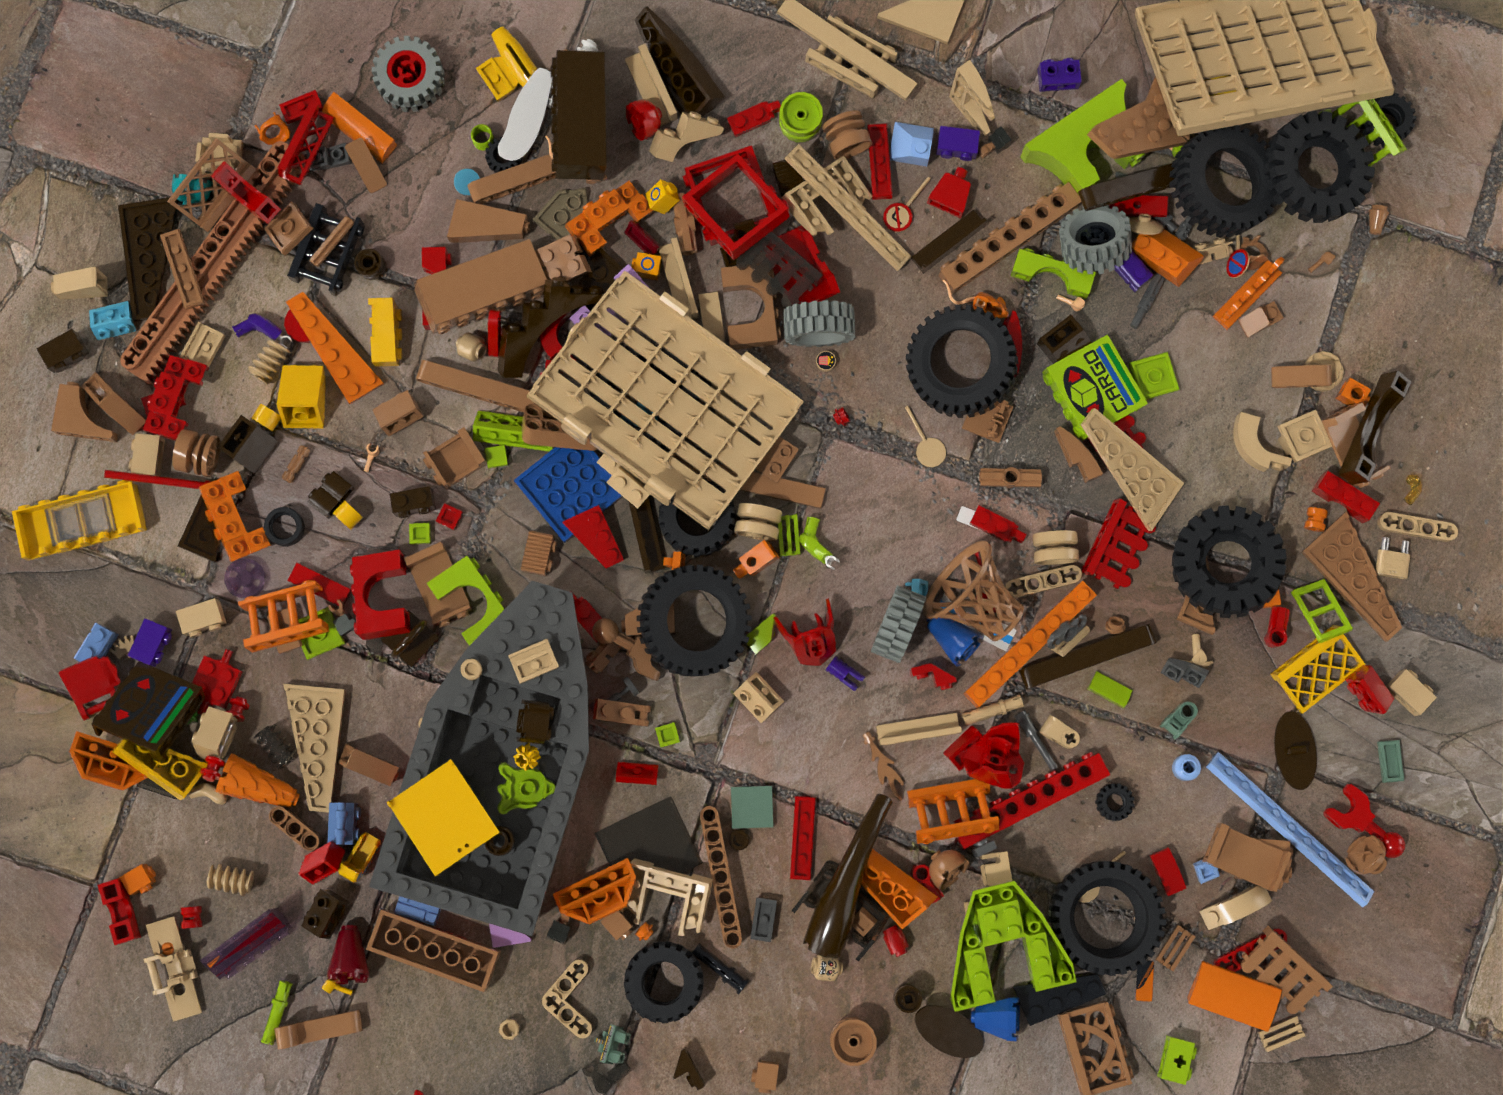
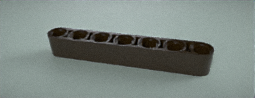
M1172 164L1146 170L1085 187L1078 191L1085 211L1097 209L1169 189L1170 182L1175 179L1169 177L1170 171L1175 168L1171 167Z
M1150 624L1068 652L1064 657L1060 655L1019 670V673L1027 690L1153 645L1157 641Z

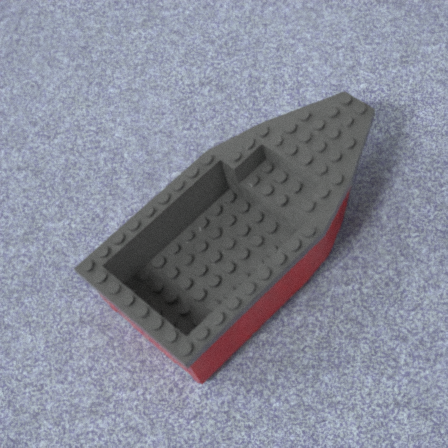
M531 581L465 650L427 703L399 794L452 759L495 826H504L513 832L515 846L512 851L503 856H496L489 853L485 845L482 844L435 876L393 812L369 887L533 936L589 754L588 683L572 592ZM548 639L559 668L520 684L508 655ZM467 659H475L482 665V674L476 680H468L461 674V665ZM524 699L548 702L550 707H554L553 719H549L548 727L551 728L550 741H545L544 744L530 743V746L536 747L541 756L537 760L539 765L535 768L541 771L547 779L553 781L555 791L545 799L543 798L533 808H515L507 814H500L497 807L502 800V796L498 792L497 787L500 784L506 783L507 780L500 774L498 767L501 763L505 762L514 768H520L516 765L513 756L517 754L516 748L528 744L526 742H518L516 738L520 737V733L516 732L518 712L525 705L521 704V701ZM502 835L496 836L494 840L495 845L502 847L505 844V838Z

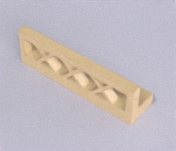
M677 237L672 238L670 244L660 246L658 249L671 296L689 309L686 313L692 320L697 319L698 310Z
M957 713L876 726L879 746L962 732Z

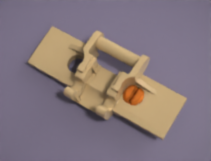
M175 916L147 924L146 928L154 955L143 960L148 966L154 987L153 995L165 992L173 1022L202 1013L194 985V979L198 977L191 948L185 950V946H183ZM156 959H160L162 964L166 965L169 980H167L168 986L162 987L155 962ZM179 983L185 986V992L181 995L177 994L174 990L175 985Z

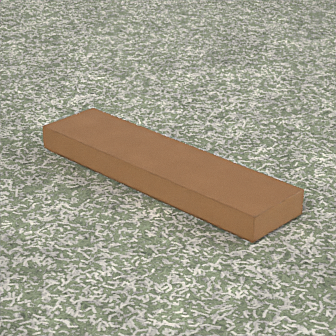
M176 229L161 234L160 237L184 309L188 310L205 304L181 230Z

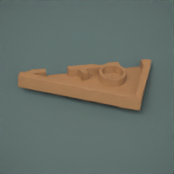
M1206 556V566L1208 571H1210L1209 562ZM1186 595L1176 620L1211 635L1215 633L1213 616L1204 613L1203 607L1198 606L1195 608L1191 605L1189 597Z

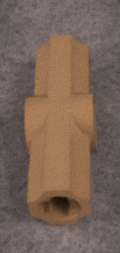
M680 193L678 194L680 201L673 206L675 214L674 224L681 254L688 256L698 253L695 238L696 228L694 216L683 204L682 196L685 194Z
M1013 467L1007 469L980 468V486L1005 488L1041 487V469H1016ZM1006 474H1013L1015 482H1008L1005 477Z

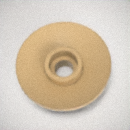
M1140 214L1139 217L1129 218L1132 232L1155 235L1163 231V225L1151 219V216L1148 214Z

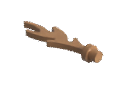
M870 731L862 735L865 739L863 742L865 745H870L871 761L874 762L876 757L879 758L877 764L879 781L883 785L884 777L886 776L893 794L901 801L902 798L895 789L894 780H897L901 786L904 785V782L887 765L888 763L894 764V761L881 753L873 742L876 740L875 736H872Z

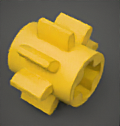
M530 743L525 746L521 745L516 748L517 754L513 757L518 767L524 768L527 771L529 768L533 769L539 765L537 760L541 756L536 747L530 746Z

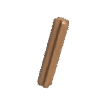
M345 216L310 258V262L319 267L354 225V221Z

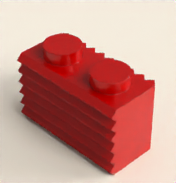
M333 841L304 856L305 859H303V865H301L300 872H298L299 875L315 885V883L320 882L325 877L333 875L336 871L338 872L345 850Z

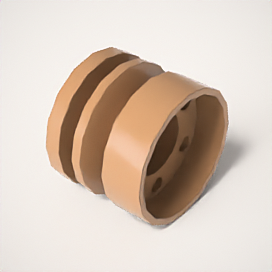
M853 110L838 114L822 125L823 132L826 133V140L832 141L829 147L834 159L838 160L842 156L846 159L854 157L872 146L869 132L863 129L865 122L862 120L860 111Z
M181 430L173 450V468L186 473L194 470L196 475L202 474L205 477H211L216 470L220 456V449L217 448L221 442L220 437L216 435L210 436L206 433L200 437L197 431Z

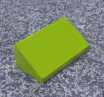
M1097 671L1087 687V690L1121 708L1126 707L1133 691Z

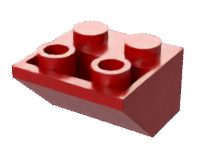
M1362 665L1345 678L1348 683V690L1359 699L1358 704L1364 711L1377 714H1385L1394 697L1371 665Z

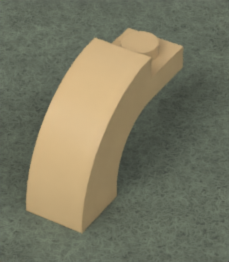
M1254 885L1231 898L1201 909L1199 912L1208 930L1254 913L1271 903L1272 899L1267 889Z

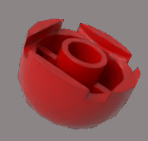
M636 100L626 105L628 124L632 123L634 129L631 131L635 137L643 141L654 136L657 129H660L662 112L659 107H656L648 100Z

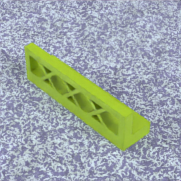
M477 411L473 424V441L549 452L553 449V447L530 445L522 440L521 425L523 417ZM481 418H483V419H489L490 421L484 422V421H480V420H481ZM502 422H509L510 424L505 425V424H501V423H502Z

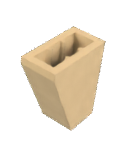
M96 267L53 275L51 291L60 300L108 297L107 277Z

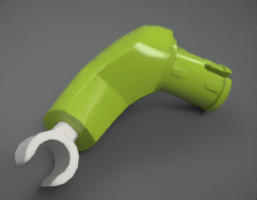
M807 517L804 532L799 535V542L813 557L834 570L835 568L831 566L832 561L835 560L840 563V560L834 557L815 537L820 519Z

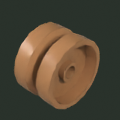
M847 1017L839 1020L833 1027L830 1034V1046L834 1056L841 1063L848 1066H859L867 1063L873 1057L877 1048V1038L872 1027L865 1020L858 1017ZM851 1038L857 1039L855 1046L849 1043Z

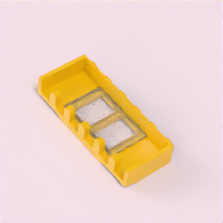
M121 480L117 482V485H101L97 487V490L93 491L81 490L77 492L78 495H61L58 497V500H42L38 502V505L19 506L18 510L12 511L21 558L30 561L147 531L138 485L132 481Z

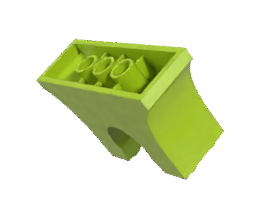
M1120 79L1026 143L1020 158L1024 163L1039 165L1049 170L1064 185L1069 182L1077 193L1085 187L1098 184L1100 178L1096 168L1089 162L1086 151L1100 147L1087 134L1095 125L1126 110L1124 102L1126 83L1123 79ZM1143 153L1114 160L1124 169L1130 166L1134 168L1142 161L1141 159L1146 154Z

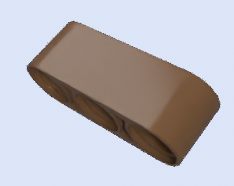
M1331 365L1272 367V388L1332 386Z
M280 806L271 809L269 813L270 821L303 849L315 851L322 847V836L290 809ZM279 810H282L285 814L282 821L276 819V814ZM295 823H298L301 827L298 834L292 832V826ZM310 836H314L317 840L314 847L308 845V838Z

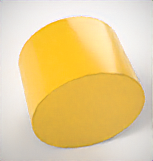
M262 404L258 406L251 417L253 421L271 432L274 431L281 420L279 414Z
M345 500L333 512L350 530L363 518Z

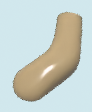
M210 783L194 786L188 793L191 799L208 797L220 805L227 802V795L216 793V787Z

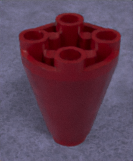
M341 926V931L338 933L327 970L329 981H336V984L340 985L348 984L350 980H355L356 983L368 982L369 969L358 926Z

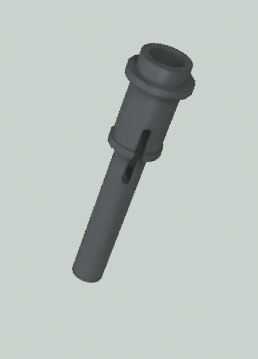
M1025 710L1015 715V722L1020 724L1026 737L1031 738L1046 764L1053 771L1058 766L1037 734L1038 729L1028 716L1030 713H1027Z

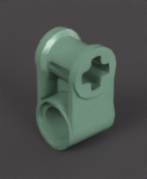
M1192 702L1180 703L1159 726L1161 728L1164 727L1173 735L1172 738L1176 740L1198 713L1197 706ZM1185 705L1191 708V714L1188 717L1182 713V708Z

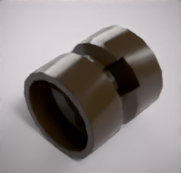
M902 984L895 989L893 1001L902 1012L913 1013L920 1008L922 995L915 986Z

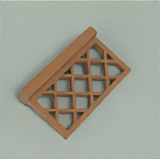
M215 138L167 202L205 231L209 232L234 198L221 186H217V182L213 178V187L203 188L202 178L211 177L215 171V162L224 161L229 165L228 160L237 159L241 163L234 170L246 181L253 175L256 168L242 159L219 139ZM219 145L223 148L224 157L214 158L213 151ZM211 162L212 173L202 174L201 167L203 164ZM199 178L200 189L190 190V181ZM214 190V198L211 201L205 202L204 192ZM201 192V202L191 204L190 194ZM186 194L187 205L179 206L175 203L180 195ZM202 206V214L196 219L192 214V207Z

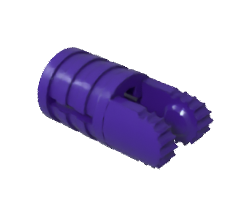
M837 656L833 658L825 671L834 675L835 678H838L839 681L853 691H856L858 686L846 677L849 673L859 681H863L865 678L864 675L848 666L847 663H844Z

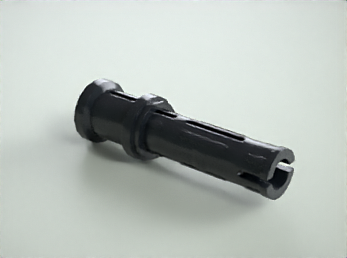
M700 943L693 950V955L721 976L722 982L724 984L728 983L733 987L738 995L750 981L748 978L745 979L737 973L736 968H729Z

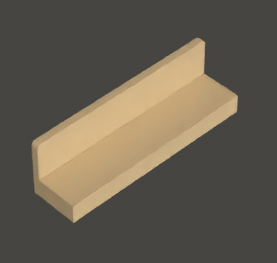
M646 44L638 46L639 53L627 57L625 62L642 99L648 100L660 108L662 112L661 126L678 119L677 111Z

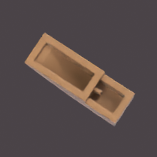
M1061 426L1056 428L1054 433L1069 467L1077 465L1085 483L1103 475L1102 470L1082 442Z

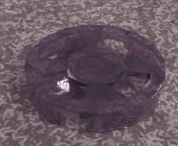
M242 558L232 562L227 567L224 583L227 590L238 598L257 596L264 588L266 574L258 562L249 558ZM247 563L255 565L251 572L246 570ZM234 570L238 573L236 577H229L230 571ZM254 579L260 580L258 587L253 584ZM241 586H243V594L237 593Z

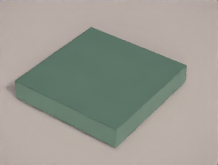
M772 786L731 787L732 829L773 827Z

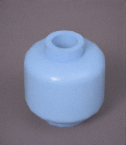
M1183 754L1176 757L1172 764L1174 776L1182 781H1191L1197 778L1201 771L1199 760L1191 754Z

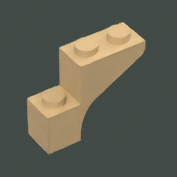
M690 111V114L682 112L676 131L667 128L664 131L657 129L649 151L656 158L673 162L675 155L682 146L690 142L718 136L723 132L724 128L718 123L719 120L708 116L706 119L693 111Z
M605 454L597 461L601 467L612 475L606 483L638 509L650 495L644 489L645 483Z

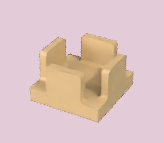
M209 133V138L203 137L202 143H197L196 162H198L215 138L219 139L242 158L243 141L233 140L228 134ZM218 145L213 151L214 158L224 157L223 148ZM237 159L228 160L229 165L233 169H236L241 163ZM223 161L215 162V170ZM211 162L203 164L201 167L202 174L212 173Z
M1316 410L1278 426L1281 433L1278 441L1285 456L1291 455L1294 463L1301 462L1332 447Z
M1007 851L980 856V859L995 857L996 860L995 863L980 866L983 885L995 886L1012 881Z

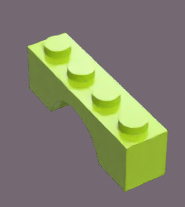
M1023 248V250L1019 249L1010 276L1029 282L1039 273H1054L1064 281L1067 294L1087 299L1096 272L1087 274V270H1084L1083 273L1077 272V267L1071 269L1069 263L1066 264L1064 260L1058 261L1050 255L1035 254L1033 250Z

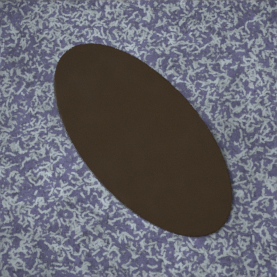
M1286 712L1280 717L1275 729L1274 750L1276 761L1284 780L1292 788L1304 790L1312 783L1316 772L1317 753L1315 741L1305 719L1296 712Z
M938 1005L924 1006L917 1011L915 1015L917 1030L934 1048L958 1058H971L982 1051L983 1039L980 1032L970 1020L960 1013Z

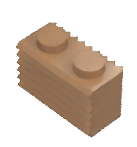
M529 530L521 566L522 572L546 576L547 572H551L553 560H550L551 552L555 553L557 547L554 535Z

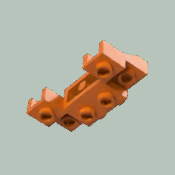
M630 180L616 190L613 189L610 192L606 190L598 197L599 200L594 203L593 201L587 203L583 207L584 210L581 214L566 223L565 228L570 234L576 235L580 245L589 257L600 247L606 246L607 242L600 234V231L621 218L627 211L637 223L646 215L653 213L654 210L650 209L647 199L643 194H639Z
M239 471L199 487V491L208 509L205 511L209 522L213 521L216 527L213 530L217 541H222L230 562L271 546L263 527L247 533L231 497L246 491Z

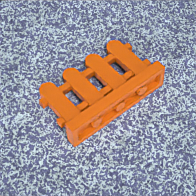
M1280 257L1273 264L1269 260L1266 261L1214 314L1213 318L1228 330L1282 274L1278 267L1285 259Z

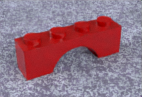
M422 247V268L424 272L432 275L448 269V265H452L451 253H448L446 247ZM422 309L423 327L425 330H431Z

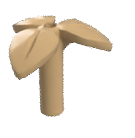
M1192 635L1193 658L1187 662L1202 668L1213 664V660L1206 662L1207 656L1201 649L1200 635Z

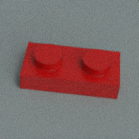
M316 90L279 104L287 124L302 119L310 102L318 104L319 111H322L323 105Z
M618 762L616 782L657 785L659 765Z

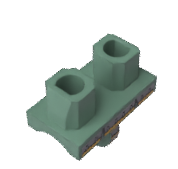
M610 1024L608 1032L603 1031L601 1038L595 1037L594 1042L600 1043L598 1052H602L599 1062L606 1064L623 1063L625 1053L617 1051L619 1043L628 1044L631 1037L630 1033L623 1030L624 1027Z

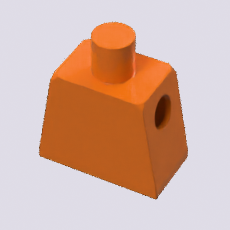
M763 540L739 558L741 564L734 568L733 571L739 579L748 573L751 576H755L781 557L769 541ZM753 558L756 559V565L754 566L751 565Z

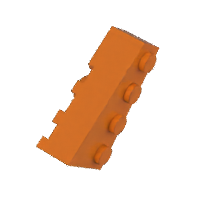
M872 848L861 885L898 926L903 929L923 913L936 900L937 896Z

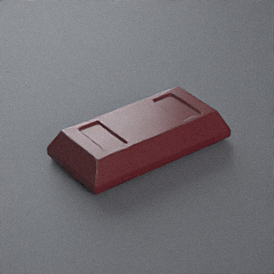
M631 220L624 233L645 254L655 255L660 244L636 221Z

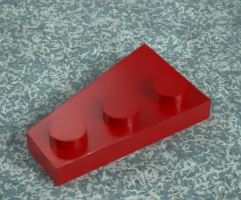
M599 505L562 521L604 568L611 567L624 560Z

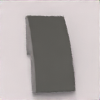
M347 143L329 148L325 146L320 147L310 170H324L352 164V160L345 149ZM306 151L307 158H309L310 154L308 151Z
M1169 658L1160 673L1177 683L1182 678L1200 688L1209 671L1187 661Z

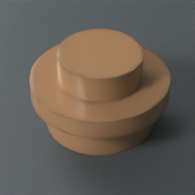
M1113 616L1106 622L1105 628L1111 634L1118 635L1125 632L1126 625L1122 618Z

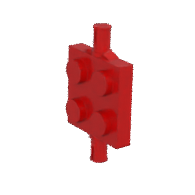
M225 649L221 660L212 659L207 656L203 657L192 681L193 684L202 687L205 695V700L200 705L198 714L206 713L210 705H217L224 709L227 708L243 672L229 664L234 653L233 651Z

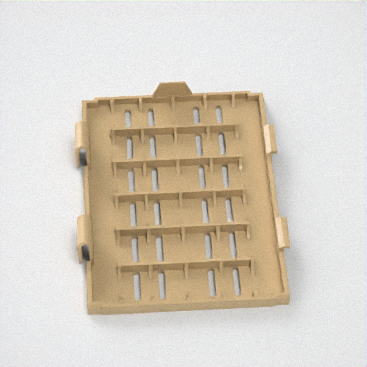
M1173 0L1137 7L1135 10V17L1173 127L1176 129L1178 136L1391 96L1395 90L1392 84V77L1376 41L1377 23L1371 9L1368 8L1364 12L1359 0ZM1339 5H1346V6H1341V7H1336V8H1331V9H1325V8H1328V7H1334V6H1339ZM1316 10L1315 12L1291 16L1292 14ZM1276 17H1283V18H1278V19H1273V20H1268V21H1263V22H1257V23H1256V21H1260V20L1271 19V18H1276ZM1349 19L1352 20V21H1346V22L1331 24V23H1333V22H1339V21H1344V20H1349ZM1248 23L1247 25L1221 29L1224 27ZM1323 25V26H1320V27H1315V28H1310V29H1305V30H1299V31H1297V29H1302V28H1307V27H1312V26ZM1208 30H1214V31H1210V32H1205V33H1200V34H1195V35H1189V36H1187V34H1192V33H1197V32H1203V31H1208ZM1281 32H1289V33H1284V34H1279V35H1273V36H1268V37H1263V38H1262V36H1265V35H1271V34H1276V33H1281ZM1179 36V38L1155 42L1156 40ZM1254 38V39H1252V40H1247V41H1242V42L1227 44V43H1229V42H1234V41H1239V40H1245V39ZM1213 45H1220V46H1216V47L1205 48V49H1200V50H1195V51L1192 50V49L1203 48V47H1208V46H1213ZM1364 49V51H1359V52H1354V53H1349V54H1343V53H1346V52H1351V51H1356V50ZM1182 51H1184V53H1179V54H1174V55H1169V56L1160 57L1161 55H1166V54H1171V53H1177V52H1182ZM1335 55L1333 57L1309 61V59ZM1293 62H1300V63H1297V64H1291V65H1286V66H1281V67H1276V68L1273 67V66H1278V65H1283V64H1288V63H1293ZM1368 64L1371 65V66L1361 67V68H1356V69H1351V70L1349 69V68L1358 67V66H1363V65H1368ZM1265 68V70H1260V71H1255V72H1250V73H1245V74H1239V73H1241V72H1247V71H1252V70H1257V69ZM1341 70V72H1335V73H1330V74L1315 76L1316 74H1322V73H1327V72H1332V71ZM1231 75V76H1229V77H1224V78H1218V79H1213V80L1204 81L1205 79H1210V78H1215V77H1220V76ZM1306 77L1304 79L1280 83V81ZM1189 82H1196V83H1192V84H1187V85H1182V86H1177V87H1171V86H1174V85H1179V84H1184V83H1189ZM1264 84H1272V85H1268V86L1257 87V88H1252V89H1247V90L1244 89V88H1249V87H1254V86H1259V85H1264ZM1236 90V92L1209 97V95ZM1202 97V98H1200V99H1195V100H1190V101H1184V102H1179V103L1176 102V101H1181V100H1186V99H1191V98Z
M624 271L613 282L587 317H583L579 323L572 327L565 345L533 384V388L527 394V398L562 423V430L579 443L586 445L588 437L590 444L645 483L644 489L662 504L668 506L671 503V499L674 500L672 504L709 530L797 414L804 401L767 375L771 368L746 351L741 356L686 315L689 309L664 291L659 296L635 277ZM610 308L628 321V326L610 314L606 309ZM595 324H599L618 339L614 341L595 327ZM632 327H636L659 344L658 347L632 330ZM620 343H625L634 351H636L645 359H647V361L643 362L638 357L629 352L627 349H625L623 346H621ZM665 348L667 351H669L678 359L687 364L688 368H684L678 362H676L667 354L662 352L661 349ZM573 354L576 357H578L584 363L593 368V371L590 372L589 370H587L581 364L572 359L570 355ZM649 364H654L677 382L673 384L651 368ZM562 370L571 378L580 383L581 386L577 387L568 379L559 374L558 371ZM691 370H695L696 372H698L704 378H706L715 386H717L718 389L714 390L704 381H702L693 373H691ZM596 373L604 376L623 390L621 394L598 378ZM679 385L684 386L706 402L705 406L681 390ZM584 389H588L589 391H591L597 397H599L608 405H610L611 408L607 409L606 407H604L598 401H596L587 393H585ZM720 391H724L747 408V411H743L720 394ZM630 395L640 404H642L651 412H653L652 415H649L648 413L643 411L637 405L628 400L625 396ZM708 407H712L715 410H717L727 419L732 421L736 426L732 427L731 425H729L716 414L711 412L708 409ZM617 410L641 429L637 431L615 415L613 411ZM749 413H754L756 416H758L767 424H769L773 429L769 430L756 419L751 417ZM655 417H660L666 423H668L677 431L682 433V436L679 437L678 435H676L663 424L658 422L655 419ZM738 428L743 429L758 440L761 445L758 446L738 431ZM643 432H647L649 435L654 437L664 446L669 448L670 452L667 453L665 450L660 448L650 439L645 437L643 435ZM684 439H690L692 442H694L707 453H709L712 456V458L709 459L708 457H706L700 451H698L689 443H687ZM673 454H677L678 456H680L690 465L699 470L700 473L696 474L695 472H693L691 469H689L676 458H674ZM717 459L725 466H727L729 469H731L733 472H735L738 476H732L730 473H728L719 465H717L714 462V460ZM702 476H707L716 484L725 489L726 492L722 493L717 488L708 483L706 480H704Z

